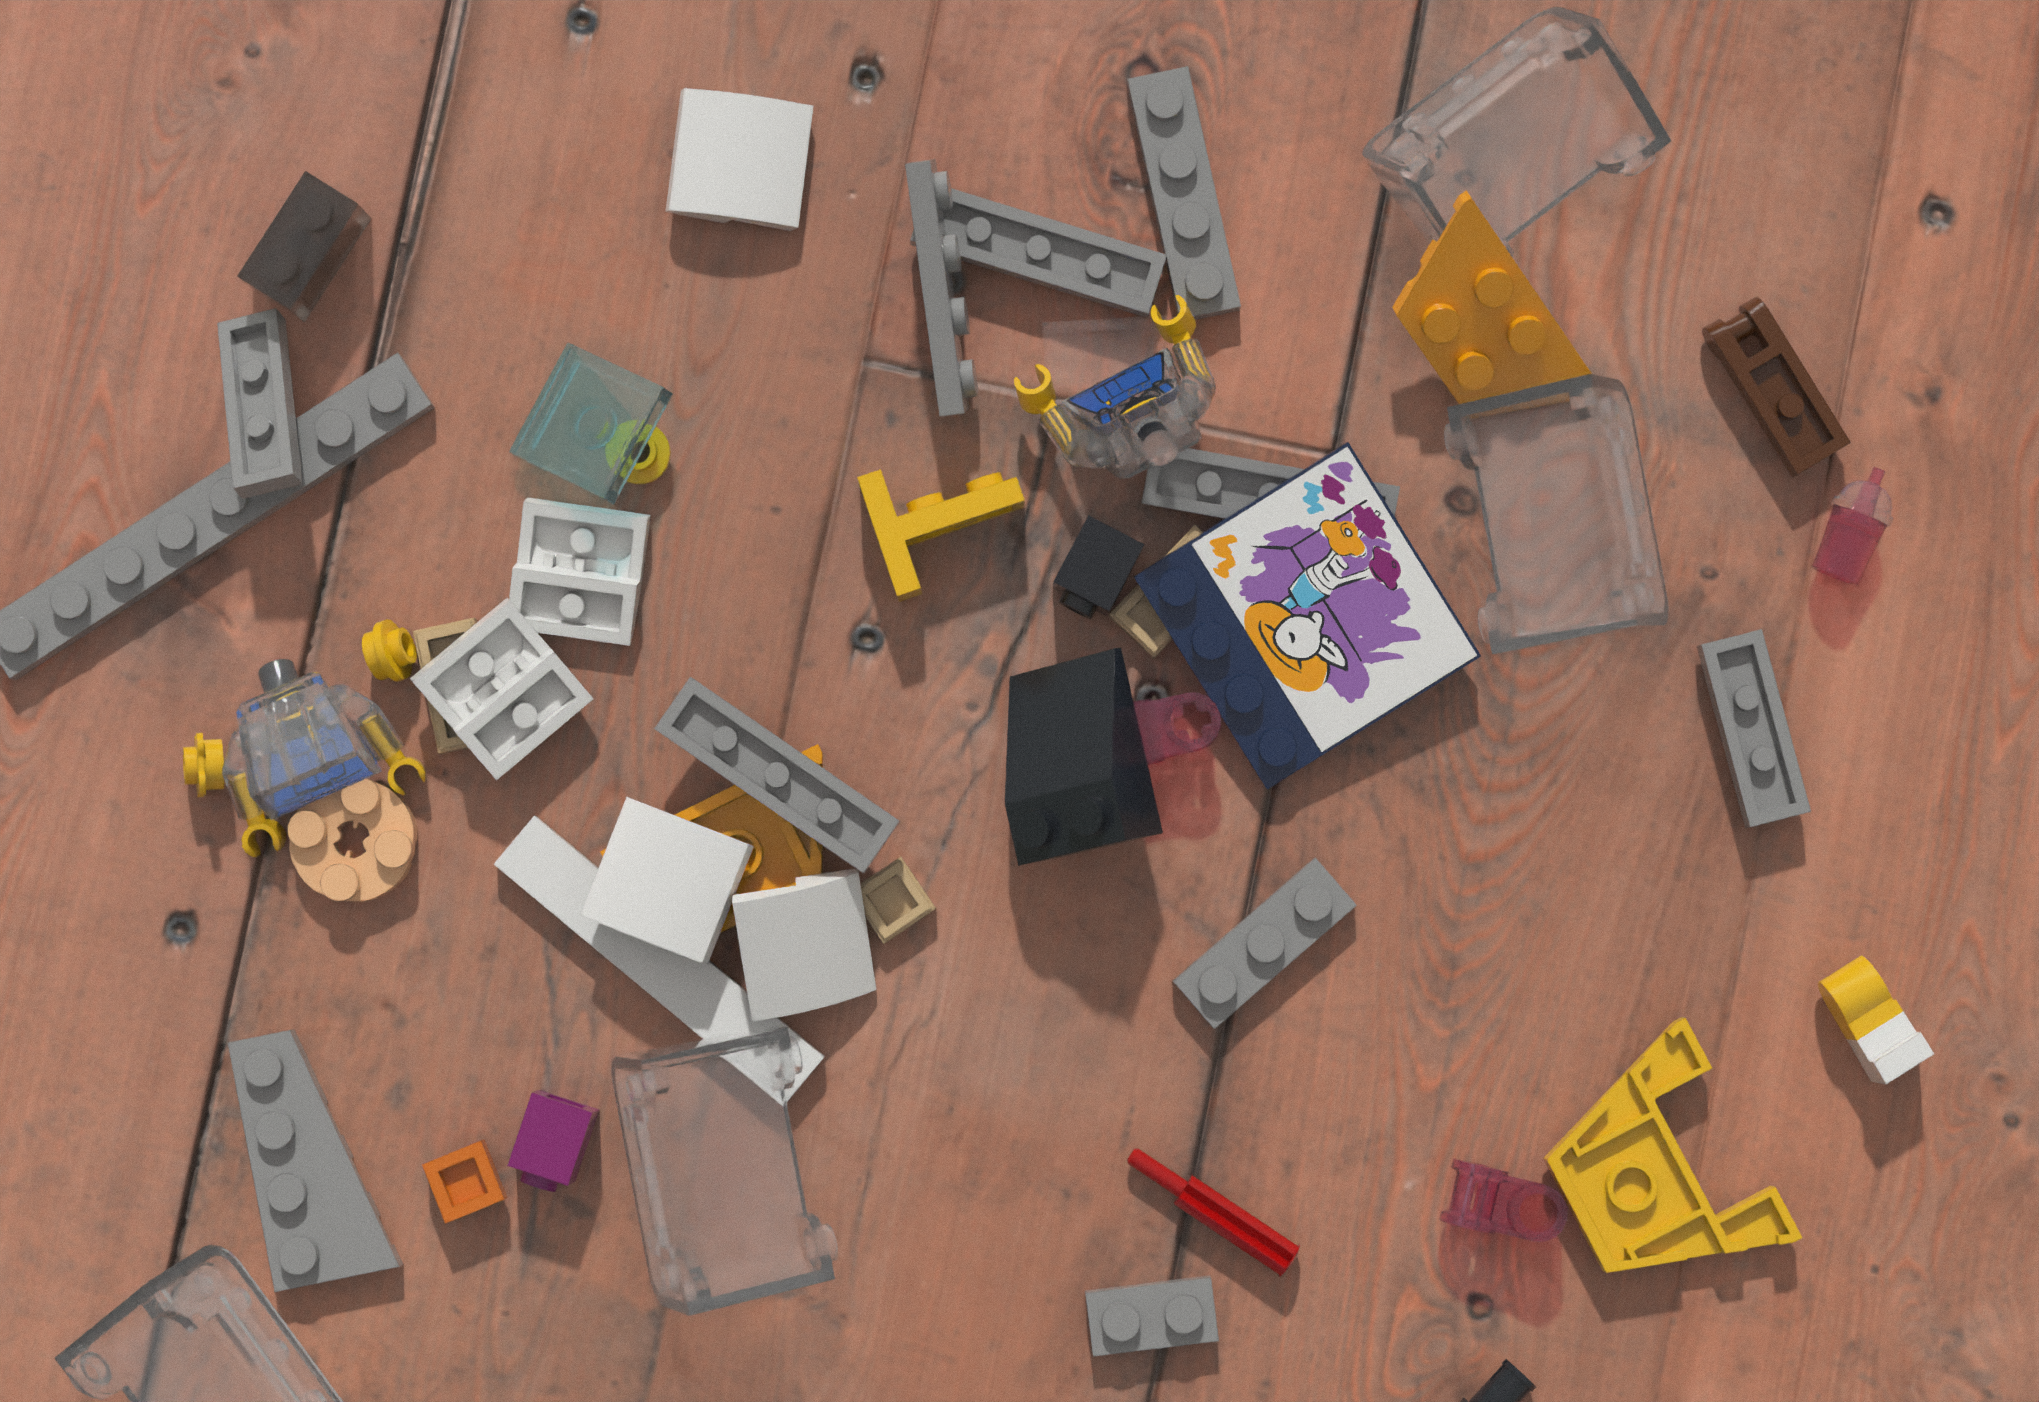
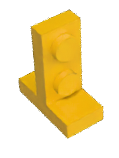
M881 469L857 477L899 602L922 595L907 547L1025 507V500L1017 477L1003 481L1001 472H997L966 483L965 486L968 493L945 501L941 492L914 499L906 504L908 513L897 517Z

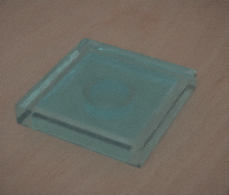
M567 342L509 452L519 459L614 505L673 394L666 388Z

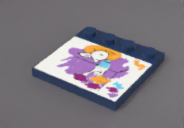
M1349 442L1341 445L1134 575L1135 580L1266 789L1271 788L1481 657Z

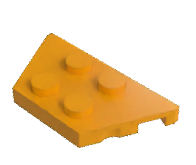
M1467 190L1458 195L1453 204L1455 209L1453 216L1438 241L1432 239L1420 259V268L1417 275L1406 283L1392 308L1461 408L1465 410L1590 388L1596 384L1597 380Z
M819 744L801 752L823 768V752ZM736 785L675 814V816L754 846L735 894L796 886L795 877L823 873V845ZM606 849L600 851L602 857ZM733 904L730 906L720 934L736 926Z

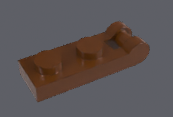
M1754 297L1739 306L1740 314L1726 322L1721 319L1714 321L1702 328V334L1709 349L1725 367L1793 478L1851 442L1765 303L1760 298ZM1753 335L1759 340L1764 349L1748 358L1739 343Z

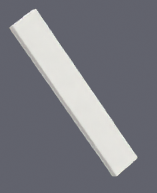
M537 816L532 817L494 863L503 873L783 1106L825 1057L780 1018L752 1022L747 991L710 960L708 965L697 962L580 916L598 867Z

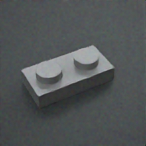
M1210 1275L1085 1291L1093 1357L1219 1341Z

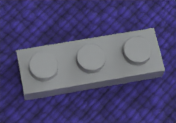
M274 308L217 323L233 489L242 499L301 485L302 474L285 318Z
M1762 629L1697 646L1745 828L1811 812Z
M1313 858L1172 980V982L1210 1026L1215 1029L1357 905L1316 858Z

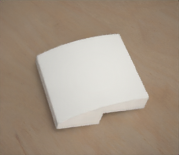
M682 89L665 212L720 223L735 220L787 231L797 229L799 227L813 106L747 94L703 89Z
M527 498L523 502L517 563L512 567L509 600L537 633L630 646L640 598L651 515Z
M508 598L503 600L410 678L496 780L593 700V697Z
M626 797L580 916L708 965L732 904L733 895L737 891L754 846Z
M858 869L795 877L796 886L733 895L732 904L752 1022L827 1007L876 990Z

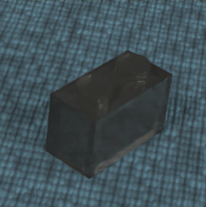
M305 171L237 277L258 294L305 322L372 218L358 203Z

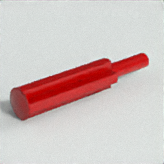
M1139 1148L1133 1149L1127 1158V1163L1175 1195L1177 1198L1174 1201V1205L1276 1272L1279 1277L1293 1264L1300 1249L1299 1244H1294L1193 1175L1187 1181Z

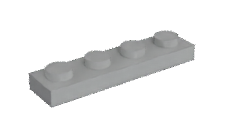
M1186 66L1127 79L1128 93L1163 253L1167 255L1165 262L1177 315L1181 308L1175 297L1176 295L1183 297L1195 320L1240 311V299L1189 68Z
M936 159L910 162L905 164L939 416L963 414L970 408L968 398L978 396V383L974 360H963L960 335L970 334L966 299L965 297L955 298L951 273L961 272V257L957 235H946L943 210L953 208L948 171H937Z
M951 188L953 208L943 210L946 235H957L961 261L1148 318L1166 261V254ZM914 229L910 239L912 246H916Z
M1152 442L1141 503L1227 518L1303 469ZM1373 482L1395 516L1400 486Z
M692 677L685 683L654 728L864 874L900 823L891 814Z

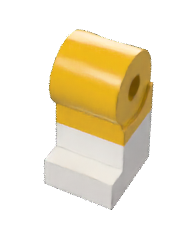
M1859 956L1817 983L1825 1004L1871 1082L1888 1084L1934 1055L1922 1033L1916 1032L1897 1000H1893L1886 984L1877 970L1865 957Z

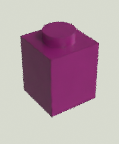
M542 1090L532 1092L507 1166L522 1170L520 1181L539 1189L556 1192L558 1183L567 1186L574 1183L599 1109Z

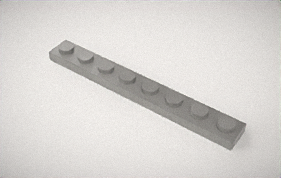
M399 353L394 354L296 418L302 474L301 485L242 499L233 489L231 463L228 462L0 610V665L9 679L17 680L433 410L435 406L403 357Z

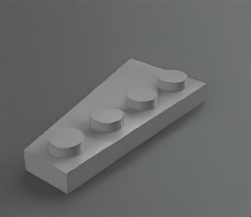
M295 1029L228 1042L274 1292L402 1266L403 1262L394 1244H391L379 1216L381 1215L371 1193L367 1192L352 1160L354 1157L344 1135L340 1134L327 1106V1098Z

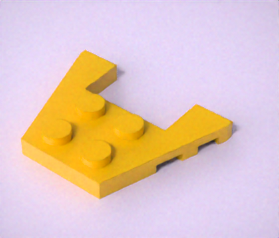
M1684 1017L1673 1021L1543 1158L1597 1262L1605 1273L1684 1261L1687 1258L1711 1254L1745 1251L1748 1248L1794 1243L1803 1238L1777 1188L1771 1185L1717 1214L1711 1208L1655 1102V1099L1712 1069L1694 1032Z

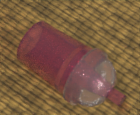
M1873 467L1868 481L1858 480L1850 482L1842 488L1838 495H1834L1831 502L1833 508L1818 552L1811 566L1812 569L1839 581L1859 586L1886 527L1890 528L1894 519L1891 516L1893 509L1891 497L1885 489L1880 487L1885 474L1884 470Z

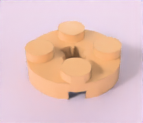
M362 778L299 806L296 814L291 817L288 824L289 850L298 874L314 891L334 901L367 902L390 893L407 877L413 864L411 861L415 855L418 828L410 807L398 793L383 784L368 778ZM350 822H353L354 829H358L360 823H362L370 834L363 841L366 852L356 858H352L353 852L351 850H348L346 855H344L338 847V842L343 838L341 829Z

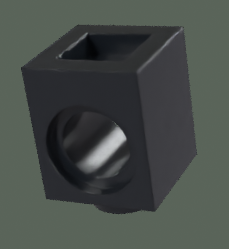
M1088 515L1053 581V588L1062 593L1058 602L1069 610L1088 619H1092L1096 611L1108 617L1143 550L1144 544Z

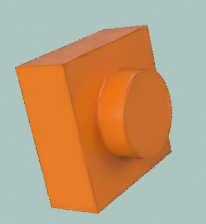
M485 1139L422 1164L445 1224L508 1198Z

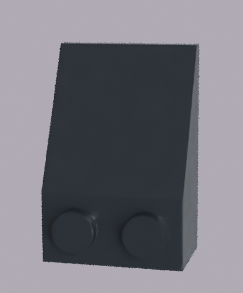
M1121 648L1110 649L1010 676L1005 808L1018 866L1061 858L1163 833Z

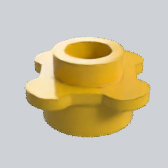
M196 733L194 735V747H183L184 784H196L197 797H204L206 790L224 789L222 739L203 740V733Z

